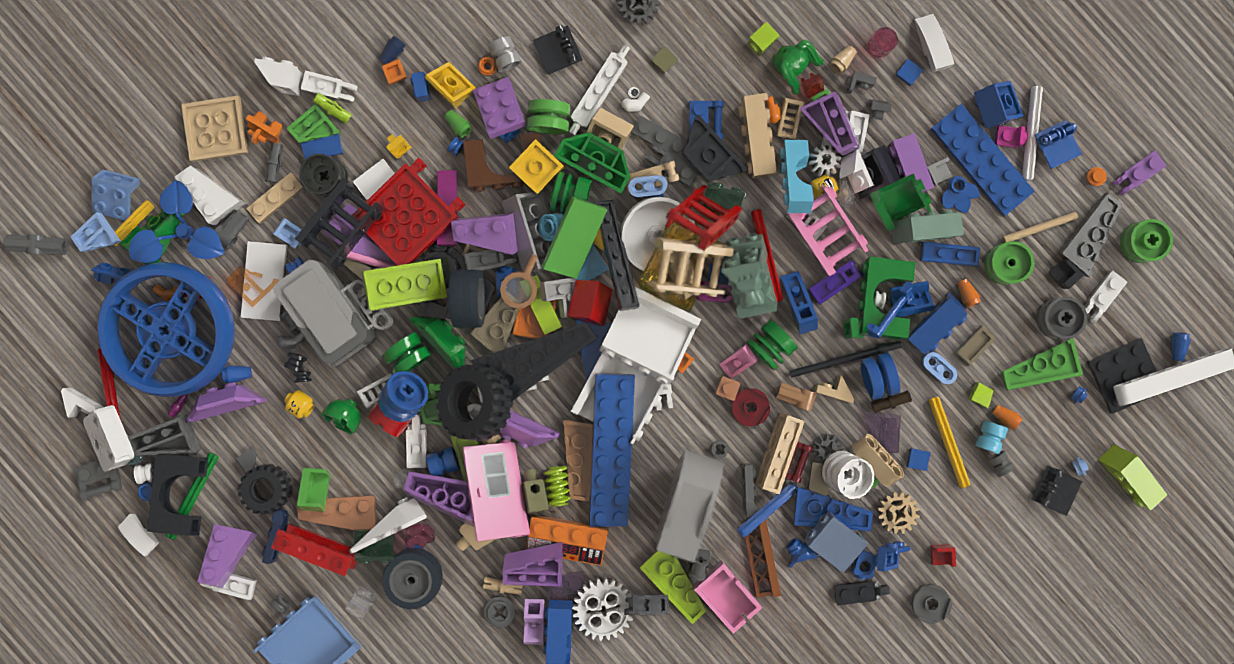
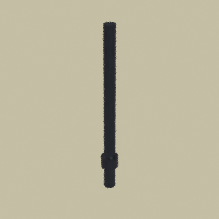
M901 341L889 344L881 343L874 348L790 370L789 374L793 378L877 354L888 353V351L902 348Z

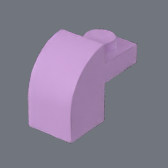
M525 599L524 644L543 645L545 625L544 599Z

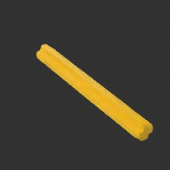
M930 398L929 404L960 488H966L970 486V481L940 398Z

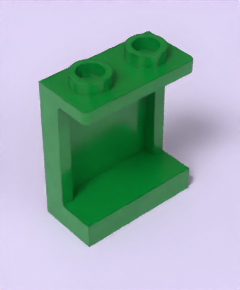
M914 173L870 193L874 206L888 231L896 228L895 220L924 207L927 212L932 211L929 205L932 203L928 192L924 194L925 186L921 179H916Z

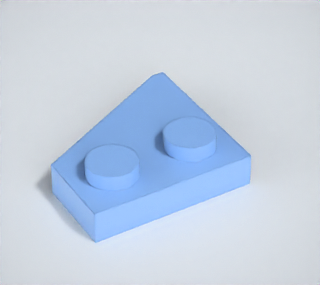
M98 212L71 236L80 252H88L121 242L102 213Z

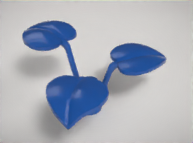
M178 180L172 182L160 196L161 208L168 214L176 213L177 218L181 222L175 229L176 234L156 238L152 230H143L133 237L129 247L130 258L144 263L155 262L161 257L163 246L159 242L160 240L178 237L184 240H191L188 244V251L196 258L212 259L225 253L220 237L215 230L209 227H201L195 231V228L187 225L186 221L181 217L180 213L186 214L191 211L193 199L188 188Z

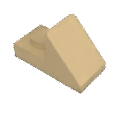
M838 375L834 389H832L833 385L821 382V385L815 384L813 392L854 403V398L841 375Z

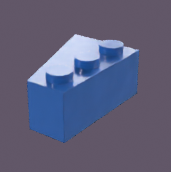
M549 600V606L545 607L544 619H548V624L544 625V637H547V643L544 642L543 654H546V664H570L573 601Z

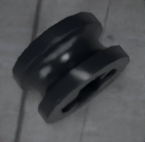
M311 372L293 373L296 377L294 383L312 381L309 377Z

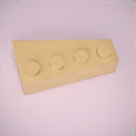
M767 93L744 96L740 106H738L739 118L743 119L741 134L742 137L745 136L746 138L744 153L749 157L747 172L751 174L752 179L773 176L777 173L774 147L770 146V142H772V129L767 127L770 118L769 109L765 108L764 103L765 100H768Z

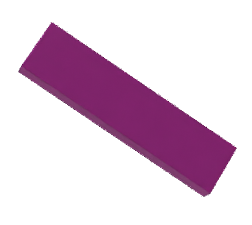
M457 170L438 171L437 195L448 206L457 198ZM452 225L437 238L438 246H457V241L453 239Z

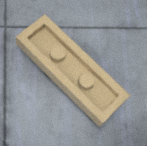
M290 172L246 209L261 224L302 191L304 186Z

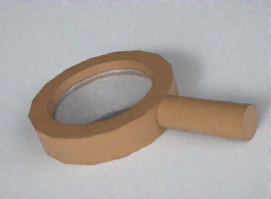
M531 254L523 272H512L502 281L500 288L501 297L510 307L517 309L525 308L536 298L538 291L537 283L530 274L538 256Z

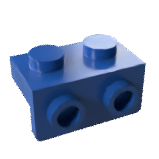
M928 281L912 284L914 298L909 305L904 304L896 317L934 310L935 305L929 293ZM902 286L890 289V303L892 307L900 297L899 290Z
M893 541V543H886L885 546H880L875 558L877 570L885 572L898 568L899 553L910 551V546H905V542Z

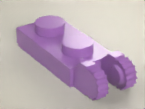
M1155 150L1122 172V175L1112 181V184L1115 186L1123 180H1127L1129 185L1119 191L1122 196L1165 168L1166 164Z

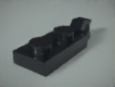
M872 580L834 585L837 606L876 601L880 599V595L890 594L887 584L878 585V582H873Z

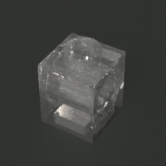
M360 587L345 611L362 620L377 596L374 595L371 589Z

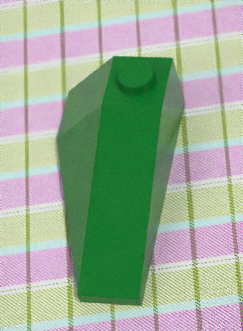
M161 209L160 214L151 215L147 218L149 221L141 228L139 226L134 228L119 244L129 251L133 237L143 230H152L156 238L174 235L175 229L180 223L176 213L168 214ZM171 239L159 241L163 246L162 255L165 253Z

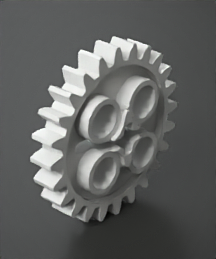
M597 577L595 584L589 580L590 586L587 587L583 584L584 591L577 590L580 597L573 598L577 604H573L572 609L577 611H574L572 615L573 617H578L574 622L575 624H580L578 627L580 631L585 629V636L591 633L593 640L596 635L599 636L600 641H602L603 636L610 640L611 634L617 638V631L623 634L622 627L629 628L627 620L633 621L630 615H624V609L629 608V602H626L625 599L626 597H631V594H626L628 589L627 587L622 588L621 582L615 585V579H612L609 583L607 577L604 578L603 582H600V579ZM609 594L616 595L613 601L606 600ZM590 598L597 599L594 605L587 604ZM601 606L606 607L604 612H601ZM612 613L619 614L615 620H611L609 617ZM593 617H600L598 623L593 624L590 622Z

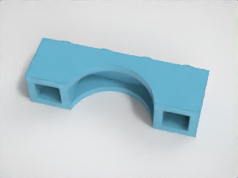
M785 140L784 147L780 148V159H783L781 174H784L785 177L782 179V190H786V193L783 195V205H787V213H811L814 202L812 186L802 182L796 175L797 171L807 167L809 158L808 140Z

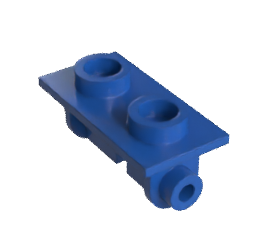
M100 263L92 268L91 271L95 272L93 277L98 282L111 285L113 279H115V284L122 276L130 272V269L117 268L109 263Z

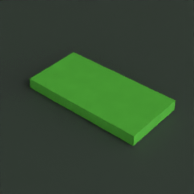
M571 197L541 267L545 270L577 279L607 209Z

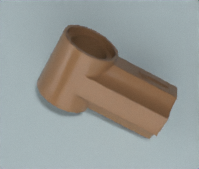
M781 382L775 398L795 404L794 406L811 412L817 393Z

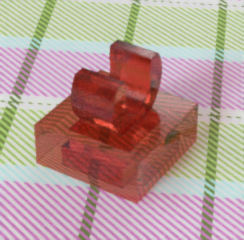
M810 73V78L807 80L801 78L804 95L807 99L824 91L823 78L819 73L816 75Z

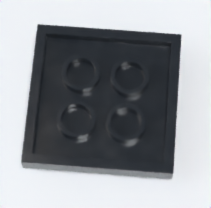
M1142 338L1133 340L1087 361L1110 414L1143 401L1140 400L1119 406L1113 386L1157 372Z

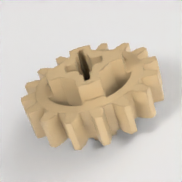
M901 491L898 496L896 492H892V497L886 494V501H879L882 507H877V510L881 511V514H878L877 517L883 519L880 524L882 526L886 525L885 529L888 531L892 529V532L897 534L898 530L904 534L905 528L911 531L910 525H917L914 519L920 518L916 514V511H919L920 508L914 506L917 501L914 499L910 501L911 496L907 494L904 497V493ZM895 500H901L896 504H891ZM908 507L910 508V516L908 515ZM886 510H888L889 513L888 518L886 516ZM896 510L901 512L900 516L895 513ZM901 521H906L905 523H903V524H901V525H896V524H898V523L901 522Z

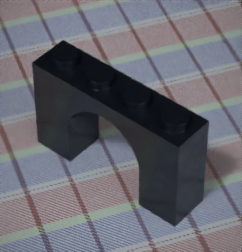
M170 454L156 455L154 477L152 479V494L149 501L150 510L147 519V532L186 536L200 534L202 516L177 512L170 503L169 493L173 483L182 476L206 477L208 458Z

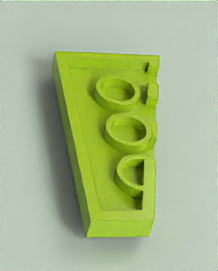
M657 550L639 567L664 595H668V599L692 624L706 612L703 603L676 556Z

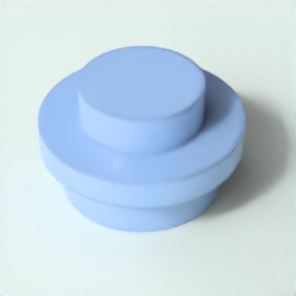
M1077 457L1075 461H1072L1078 476L1082 474L1085 476L1087 475L1086 471L1089 470L1084 459L1080 460Z

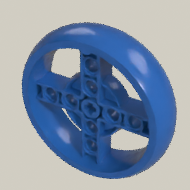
M156 262L140 266L128 272L111 287L99 311L97 333L99 345L106 362L122 381L134 389L149 395L177 397L202 389L221 373L233 350L235 323L226 297L210 278L186 265ZM170 277L181 281L170 301H161L149 306L130 294L137 285L148 279ZM184 293L188 295L187 302L183 298ZM200 295L208 304L214 318L216 330L215 346L196 335V323L190 312ZM132 305H134L136 308L135 313H133L131 310ZM175 309H176V310L178 311V313H179L178 318H176V317L174 316V310H175ZM120 315L137 325V337L143 348L134 363L128 357L121 342L119 333ZM148 315L152 317V324L148 321ZM181 336L186 340L185 345L181 342ZM155 342L159 344V350L155 348ZM198 346L202 349V355L197 352ZM184 354L204 367L195 376L179 382H166L152 378L163 358L171 359ZM146 358L150 361V366L146 365Z

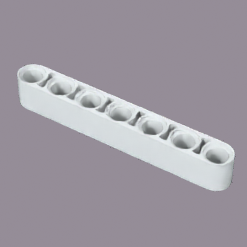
M1232 348L1219 350L1115 385L1113 389L1119 406L1131 404L1234 369V354Z

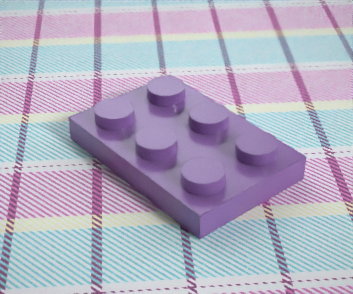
M509 77L473 89L490 139L526 126Z

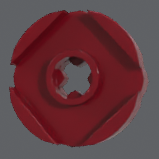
M745 388L737 393L734 401L732 400L731 412L734 418L742 425L756 426L763 423L769 416V401L762 391L754 388ZM754 402L755 411L748 413L746 411V404Z

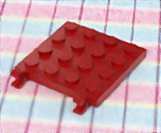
M417 158L410 167L405 163L366 201L371 206L377 202L384 208L380 219L374 221L366 233L397 266L413 263L451 226V221L459 218L456 212L466 206L459 197L448 206L417 175V173L427 167L420 158ZM359 207L351 216L360 222L367 212Z

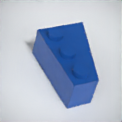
M950 292L945 295L947 298L940 305L936 304L934 310L926 318L924 317L909 333L908 339L923 354H926L928 351L930 353L938 347V342L942 338H948L953 332L952 329L956 325L960 326L967 319L966 307Z

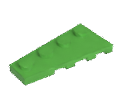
M1072 338L1001 372L1005 390L1009 391L1082 376L1083 372L1075 342Z

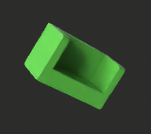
M303 468L297 506L302 511L325 512L330 473L326 469Z

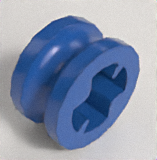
M455 137L447 151L453 152V155L457 156L463 149L464 142H460L459 138Z

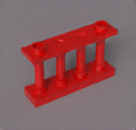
M706 185L701 186L699 189L696 188L675 209L671 208L666 215L668 220L665 224V227L669 228L677 222L699 236L701 242L698 248L706 251L735 224L743 209L737 204L731 209H725L704 196L703 194L707 188ZM699 202L703 203V204L706 205L707 207H709V208H711L712 210H714L715 212L719 213L720 216H718L717 214L713 213V212L710 211L709 209L705 208L704 206H702L701 204H699ZM690 209L696 210L697 212H699L700 214H702L703 216L707 217L708 219H710V220L713 221V222H712V223L709 222L708 220L704 219L703 217H701L700 215L696 214L695 212H693V211L690 210ZM685 215L686 217L690 218L691 220L701 225L705 229H701L700 227L693 224L692 222H690L682 216Z
M291 523L286 531L278 529L271 547L342 576H346L349 568L355 569L361 554V550L350 554L351 546Z

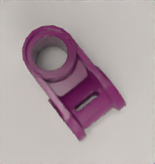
M701 281V282H700V285H707V286H709V283H710V282H709V281ZM717 284V287L727 289V293H730V296L722 299V295L717 294V297L705 295L706 293H700V295H696V300L727 303L732 299L733 295L731 294L730 286Z

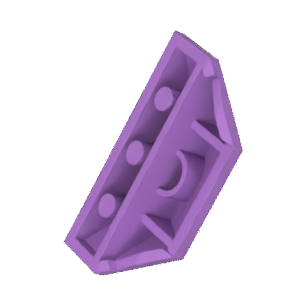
M236 382L224 385L225 389L218 390L215 387L205 390L206 394L198 397L186 421L187 423L199 421L267 402V399L244 385H236Z
M511 410L510 419L506 420L507 425L504 429L500 428L501 437L507 440H511V438L518 440L517 444L525 448L529 446L534 447L555 439L560 434L558 431Z

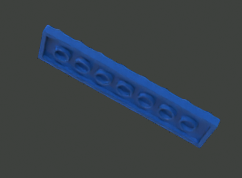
M595 373L589 526L592 527L628 526L635 388L634 374Z

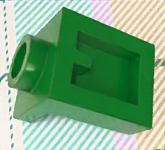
M858 318L843 320L844 339L864 337V335H859L861 333V324H858Z

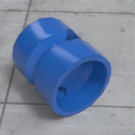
M453 446L443 449L441 453L434 452L426 455L427 465L432 476L440 477L445 475L446 471L452 473L460 470Z

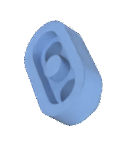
M662 175L640 176L633 178L628 188L629 192L635 197L653 196L664 193L668 183ZM655 181H660L661 187H656ZM640 183L642 185V189L638 190L636 188V184Z
M929 352L923 356V367L939 382L951 384L956 380V369L941 355ZM930 358L934 360L933 365H930L928 362ZM944 371L948 372L947 378L943 377Z

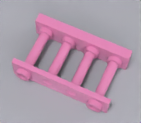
M822 185L821 188L824 194L813 200L811 211L827 200H830L835 208L833 211L812 225L808 224L807 226H805L802 220L808 213H787V215L824 271L831 276L836 272L833 268L836 262L859 247L864 252H867L868 248L866 245L868 242L862 234L858 235L835 199L837 194L833 188ZM837 216H840L845 225L822 241L818 240L816 242L813 238L814 232ZM850 231L855 241L833 256L826 257L823 253L825 247Z

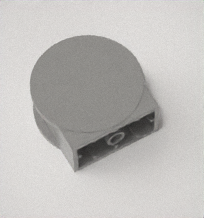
M688 450L683 451L675 470L657 528L658 551L695 562L718 495L723 473V461Z

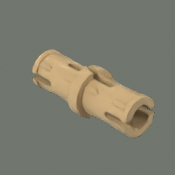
M488 577L484 579L483 589L500 591L501 594L507 592L521 595L523 585H503V578L502 580Z

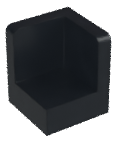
M1069 259L1061 260L1048 272L1062 289H1070L1084 276Z

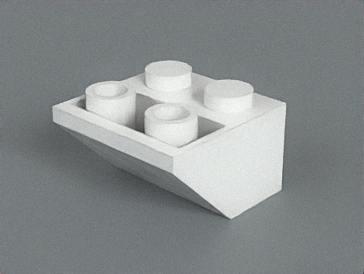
M262 57V59L255 58V64L272 87L280 93L300 95L303 73L292 62L281 60V63L274 62V59Z

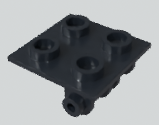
M559 25L555 28V31L533 40L548 75L583 60L568 25L565 27Z
M1047 465L1031 500L1067 516L1083 481Z

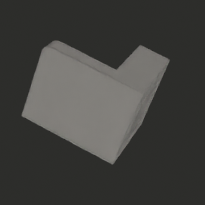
M948 157L927 167L933 185L952 177L946 164L949 161Z

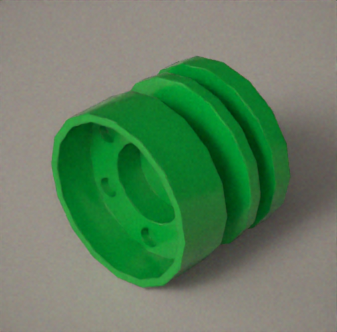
M560 171L553 184L550 210L556 212L558 204H561L560 213L563 214L571 197L588 202L592 179L580 176L576 184H573L572 174L568 175L565 182V172Z
M769 319L761 327L765 336L761 337L755 333L753 336L758 343L756 344L752 339H749L746 343L762 364L775 371L778 366L773 360L775 359L782 364L783 360L779 354L782 352L789 357L798 349V346L778 324Z

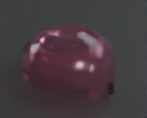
M425 523L413 524L406 531L405 545L410 549L414 548L415 545H420L421 548H424L427 543H432L435 540L434 529Z

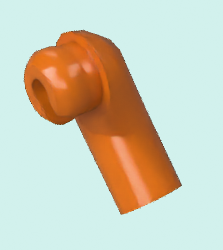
M158 284L153 288V292L164 301H170L178 286L166 290Z

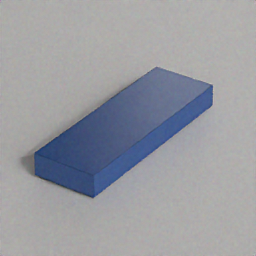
M922 242L920 261L979 266L980 247Z

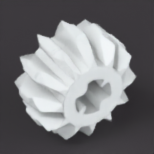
M824 144L821 145L820 149L816 147L814 149L815 154L809 155L813 160L808 164L815 166L811 171L815 172L818 170L817 176L819 177L823 172L827 176L830 173L834 175L836 173L835 168L839 169L841 167L837 162L842 158L835 156L838 151L832 152L833 146L831 145L827 150ZM827 158L829 161L823 164L821 161Z

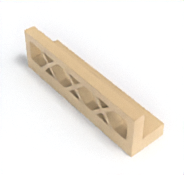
M779 412L754 485L780 494L805 421Z

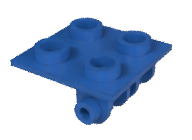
M1064 120L1035 134V138L1050 169L1082 155L1073 136L1077 129L1075 123H1067Z

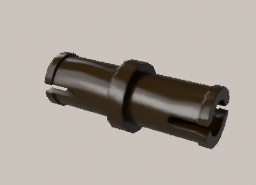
M906 390L871 401L874 413L889 408L895 409L898 405L912 402L909 391Z

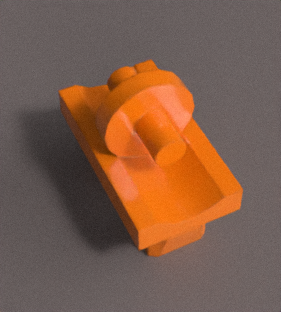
M258 111L253 117L248 115L245 118L248 121L247 128L250 129L248 134L252 136L251 142L253 144H257L260 141L265 144L267 140L272 143H279V135L282 131L280 123L273 121L270 126L265 125L268 119L261 111Z

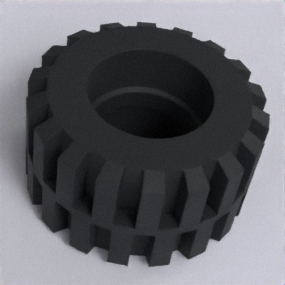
M264 464L251 468V470L245 473V476L241 477L240 481L242 483L238 484V489H241L238 497L242 496L243 498L240 501L241 504H246L245 508L248 511L252 509V513H260V515L279 510L283 505H286L287 499L291 497L289 491L292 490V485L289 486L291 479L286 477L288 473L286 471L282 472L281 467H274L273 464ZM261 478L268 479L273 484L274 494L270 500L261 498L257 492V483Z

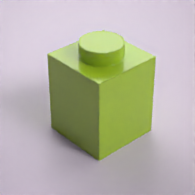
M766 22L750 36L748 40L749 47L754 53L758 52L762 55L778 40L780 35Z

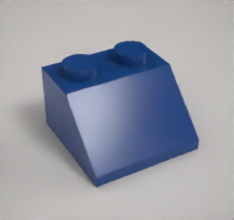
M1011 81L995 83L974 92L975 103L980 109L981 120L986 129L1024 117Z

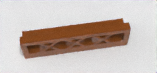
M765 520L758 526L759 531L755 537L750 534L745 537L757 598L769 595L773 597L781 596L767 521ZM755 541L762 545V550L758 556L751 551ZM759 560L766 565L762 575L755 571V565ZM762 579L769 582L770 590L759 591L758 585Z

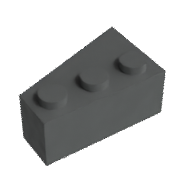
M182 415L128 436L134 456L195 453L201 450L191 422L187 423L186 421L188 415Z

